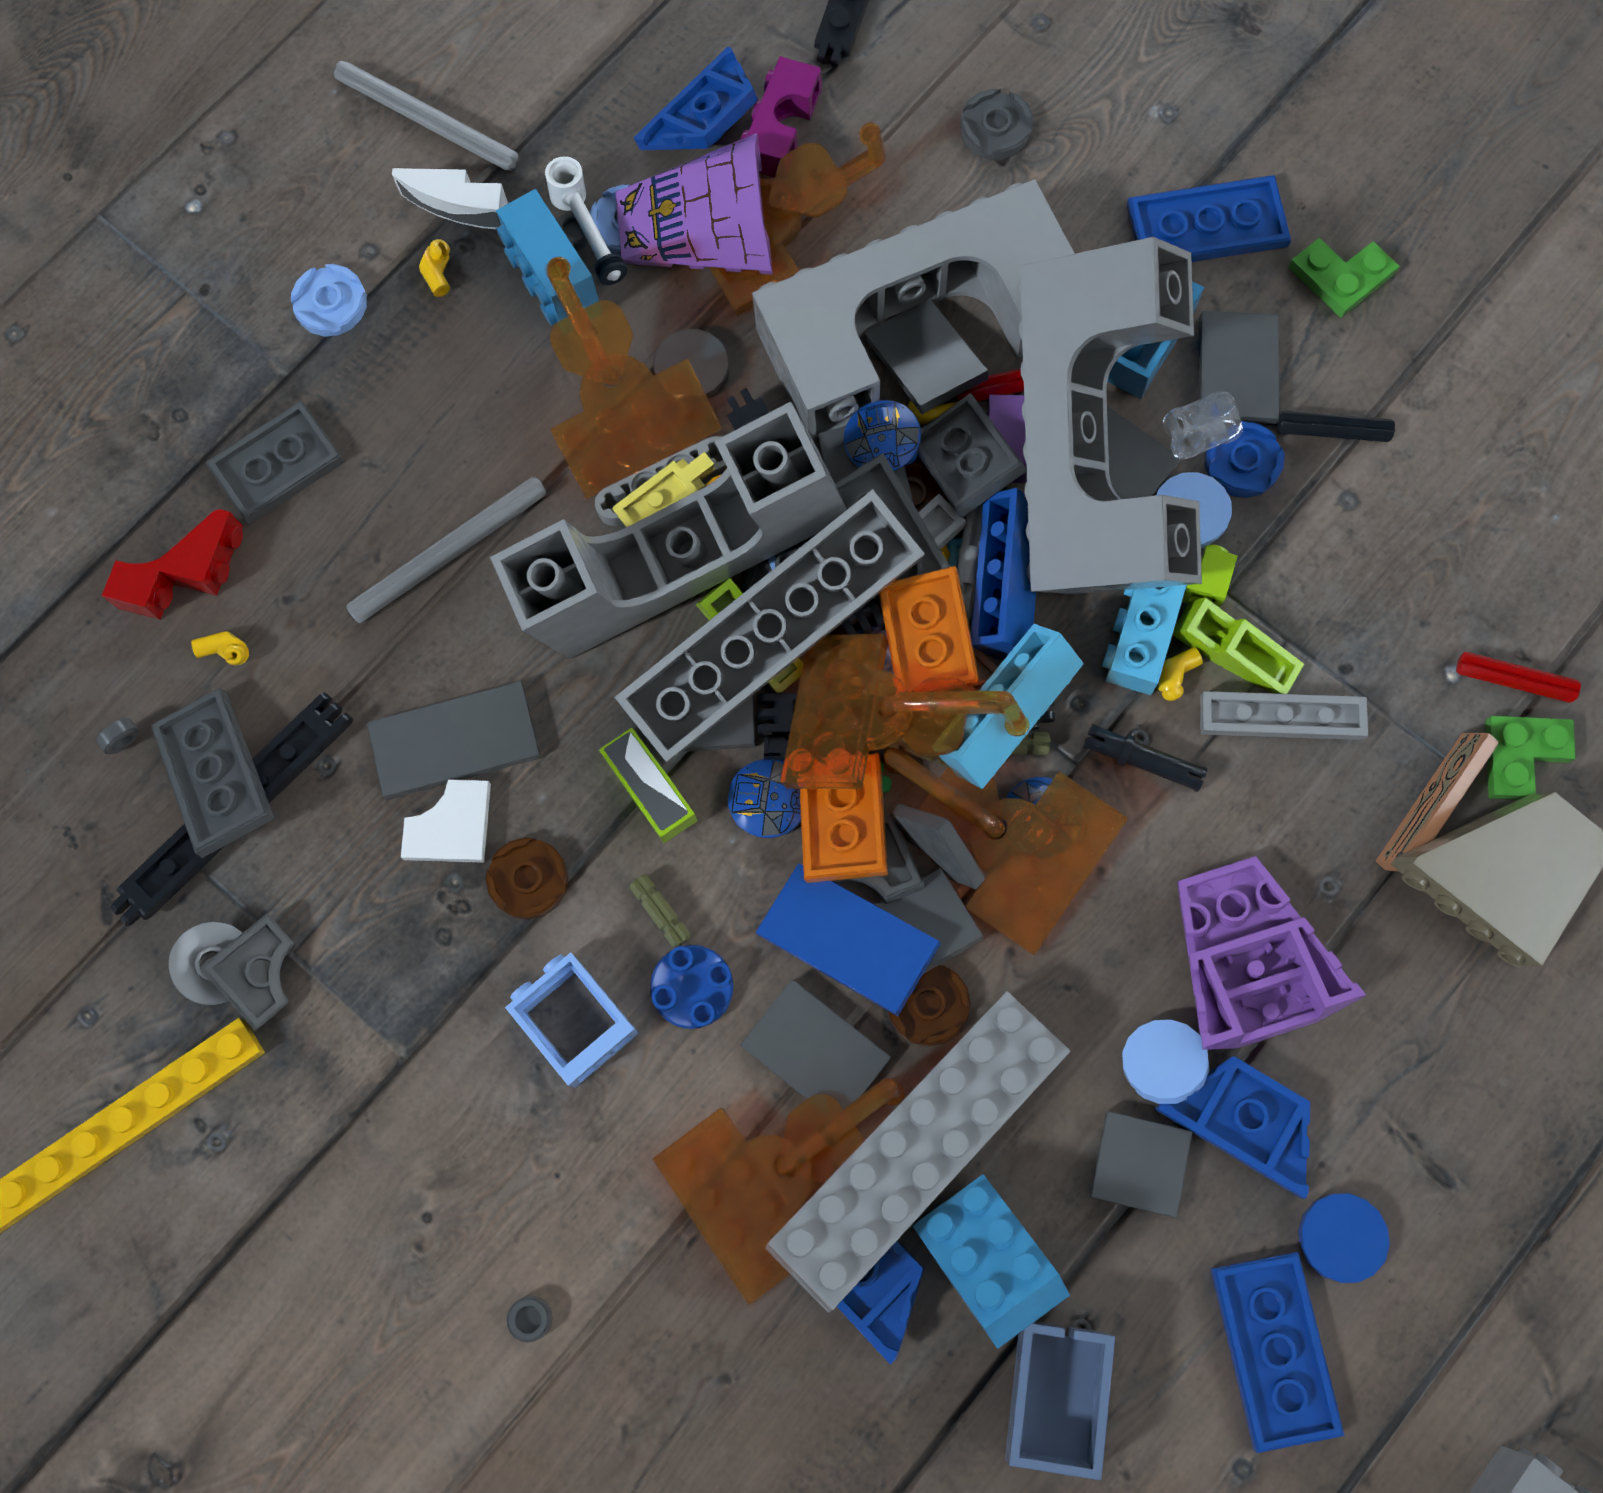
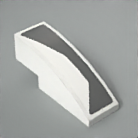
M393 168L392 176L401 196L418 207L460 224L488 229H496L501 226L496 210L508 204L501 183H471L467 171L459 169Z

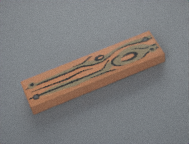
M1461 733L1376 859V862L1384 870L1399 872L1391 865L1396 857L1436 838L1497 747L1499 742L1490 733Z

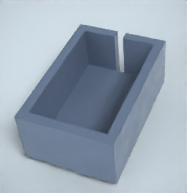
M1036 1321L1018 1334L1005 1459L1009 1466L1101 1480L1115 1336L1107 1332L1068 1327L1066 1336L1065 1328L1062 1326Z

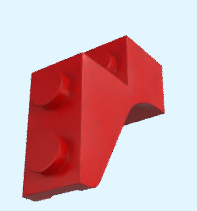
M217 509L162 557L146 563H126L115 560L102 597L117 609L161 620L164 610L172 602L174 585L217 596L220 586L228 579L230 572L229 563L234 549H237L242 542L243 525L230 511Z

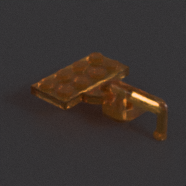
M866 123L859 131L860 141L867 146V151L838 168L823 146L817 143H806L781 158L775 180L760 179L764 226L770 241L773 275L760 274L759 270L742 269V272L726 271L725 268L708 267L737 316L754 307L753 292L758 291L760 287L769 282L778 283L794 276L800 271L785 247L797 236L801 228L802 215L820 217L836 208L846 199L849 185L876 170L885 162L886 155L883 139L880 134V128L876 123Z
M557 256L551 258L545 264V273L568 316L553 326L550 332L551 346L563 369L583 376L579 389V399L583 411L549 428L586 499L596 495L604 488L722 429L688 358L652 375L644 363L632 356H628L633 332L621 308L614 302L607 300L595 302L584 308L568 278L571 271L568 260ZM602 383H603V384H606V385H610V386H613V385H615V386H614V387H606V386L602 385Z
M883 634L827 635L805 653L780 782L786 789H862L869 751L884 749L898 741L900 737L918 755H946L952 753L961 745L965 733L967 714H1002L1006 719L1004 723L1006 731L1015 737L1022 736L1029 730V720L1011 693L1007 691H969L962 680L954 677L927 678L909 692L901 679L891 672L883 671L888 640Z
M890 748L884 754L885 767L890 773H901L929 793L919 810L949 819L963 843L971 842V849L976 862L988 873L985 881L977 888L965 908L1033 955L1040 948L1128 820L1126 816L1060 771L1057 772L1034 805L1023 799L1004 798L999 800L996 782L993 778L981 789L957 777L949 767L939 777L897 748ZM1003 820H1004V821H1005V824H1006V832H1005L1004 836H1003L1002 838L998 839V840H993L992 838H997V837L1001 836V835L1004 833V831H1005V826H1004V823H1003Z
M885 1078L844 1109L832 1096L826 1094L813 1095L789 1113L784 1137L766 1135L746 1141L726 1110L719 1108L652 1159L748 1305L756 1302L791 1275L765 1249L766 1245L806 1204L812 1193L814 1181L825 1183L865 1141L856 1125L884 1104L890 1106L900 1104L905 1094L903 1086L899 1082L891 1078ZM782 1176L792 1177V1178H790V1179H785V1178H783Z

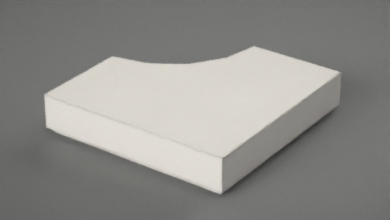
M448 780L444 795L433 808L421 815L404 818L401 858L414 861L484 863L491 789L489 781Z

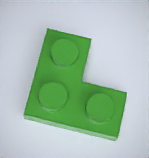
M1320 238L1294 257L1289 265V268L1340 318L1393 277L1400 267L1374 241L1345 263Z
M1490 716L1485 720L1486 733H1490L1499 742L1487 760L1488 798L1519 800L1530 794H1536L1534 761L1570 763L1576 759L1574 721L1571 719Z

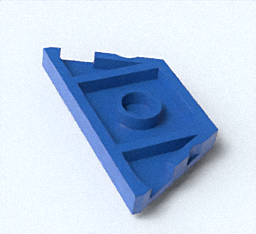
M727 46L633 137L640 150L709 149L758 101L754 88L749 79H747L742 66L738 63L732 48Z
M1232 1056L1211 1069L1204 1086L1197 1093L1195 1091L1192 1095L1187 1096V1100L1177 1104H1158L1155 1110L1187 1130L1192 1131L1195 1135L1297 1197L1306 1199L1309 1193V1185H1306L1307 1158H1309L1310 1140L1307 1136V1126L1310 1123V1101L1242 1060Z
M898 1240L836 1306L890 1365L898 1358L925 1270Z

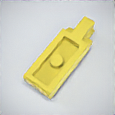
M705 452L689 464L684 458L677 463L673 461L617 503L612 509L625 527H628L702 489L705 486L702 480L715 470V464Z

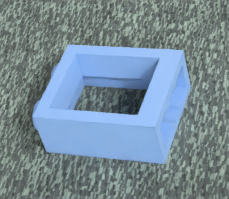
M570 952L566 957L560 954L552 959L543 968L545 974L534 984L529 981L516 989L510 996L512 1002L505 1008L566 1084L576 1088L636 1037L639 1032L578 958ZM573 974H576L616 1023L568 1063L529 1016L528 1012Z

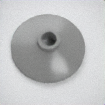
M207 922L188 929L177 939L169 956V974L172 983L179 993L185 998L203 1005H218L228 1002L200 970V967L204 965L207 959L214 957L240 936L242 932L239 929L226 923Z

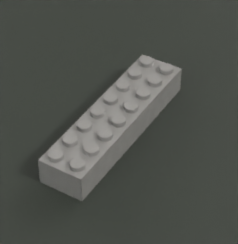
M872 489L614 698L666 762H670L919 562L925 553Z
M1006 991L770 1240L765 1249L828 1313L831 1312L1069 1054L1070 1050Z

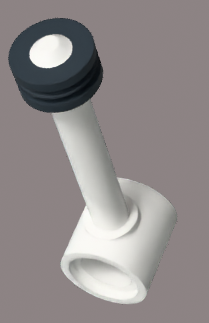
M571 157L553 159L545 169L552 204L561 210H572L598 260L594 270L603 285H613L620 282L627 275L628 269L619 254L610 253L584 203L586 189L581 165Z

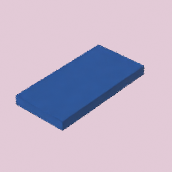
M1275 175L1129 197L1127 201V209L1135 241L1156 237L1191 252L1192 262L1289 247L1291 242Z
M800 863L794 869L755 932L759 937L896 1016H899L941 945L937 939L832 881L806 883L803 865Z
M1299 1252L1210 1268L1254 1452L1261 1453L1345 1436Z

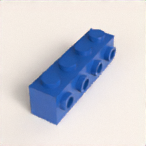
M1018 488L999 491L983 502L971 639L973 648L996 660L1005 659L1034 624L1036 592H1031V583L1027 575V568L1030 563L1029 542L1026 537L1028 502L1025 498V492Z

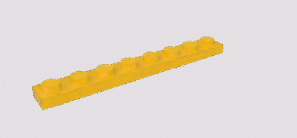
M240 1017L2 1177L0 1179V1233L265 1054L246 1020Z

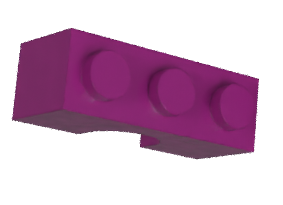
M779 56L775 69H769L764 82L765 93L762 100L758 99L754 104L750 130H744L741 139L757 133L762 171H759V173L786 181L798 151L797 129L783 125L780 122L788 117H800L810 120L822 91L820 67Z

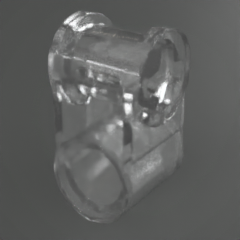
M1226 391L1214 392L1193 403L1174 408L1164 416L1162 421L1164 432L1172 439L1170 443L1171 451L1180 459L1192 458L1221 444L1230 443L1236 440L1243 431V424L1235 398ZM1178 419L1182 420V423L1184 425L1183 428H1180L1177 421ZM1188 437L1190 447H1187L1184 438Z

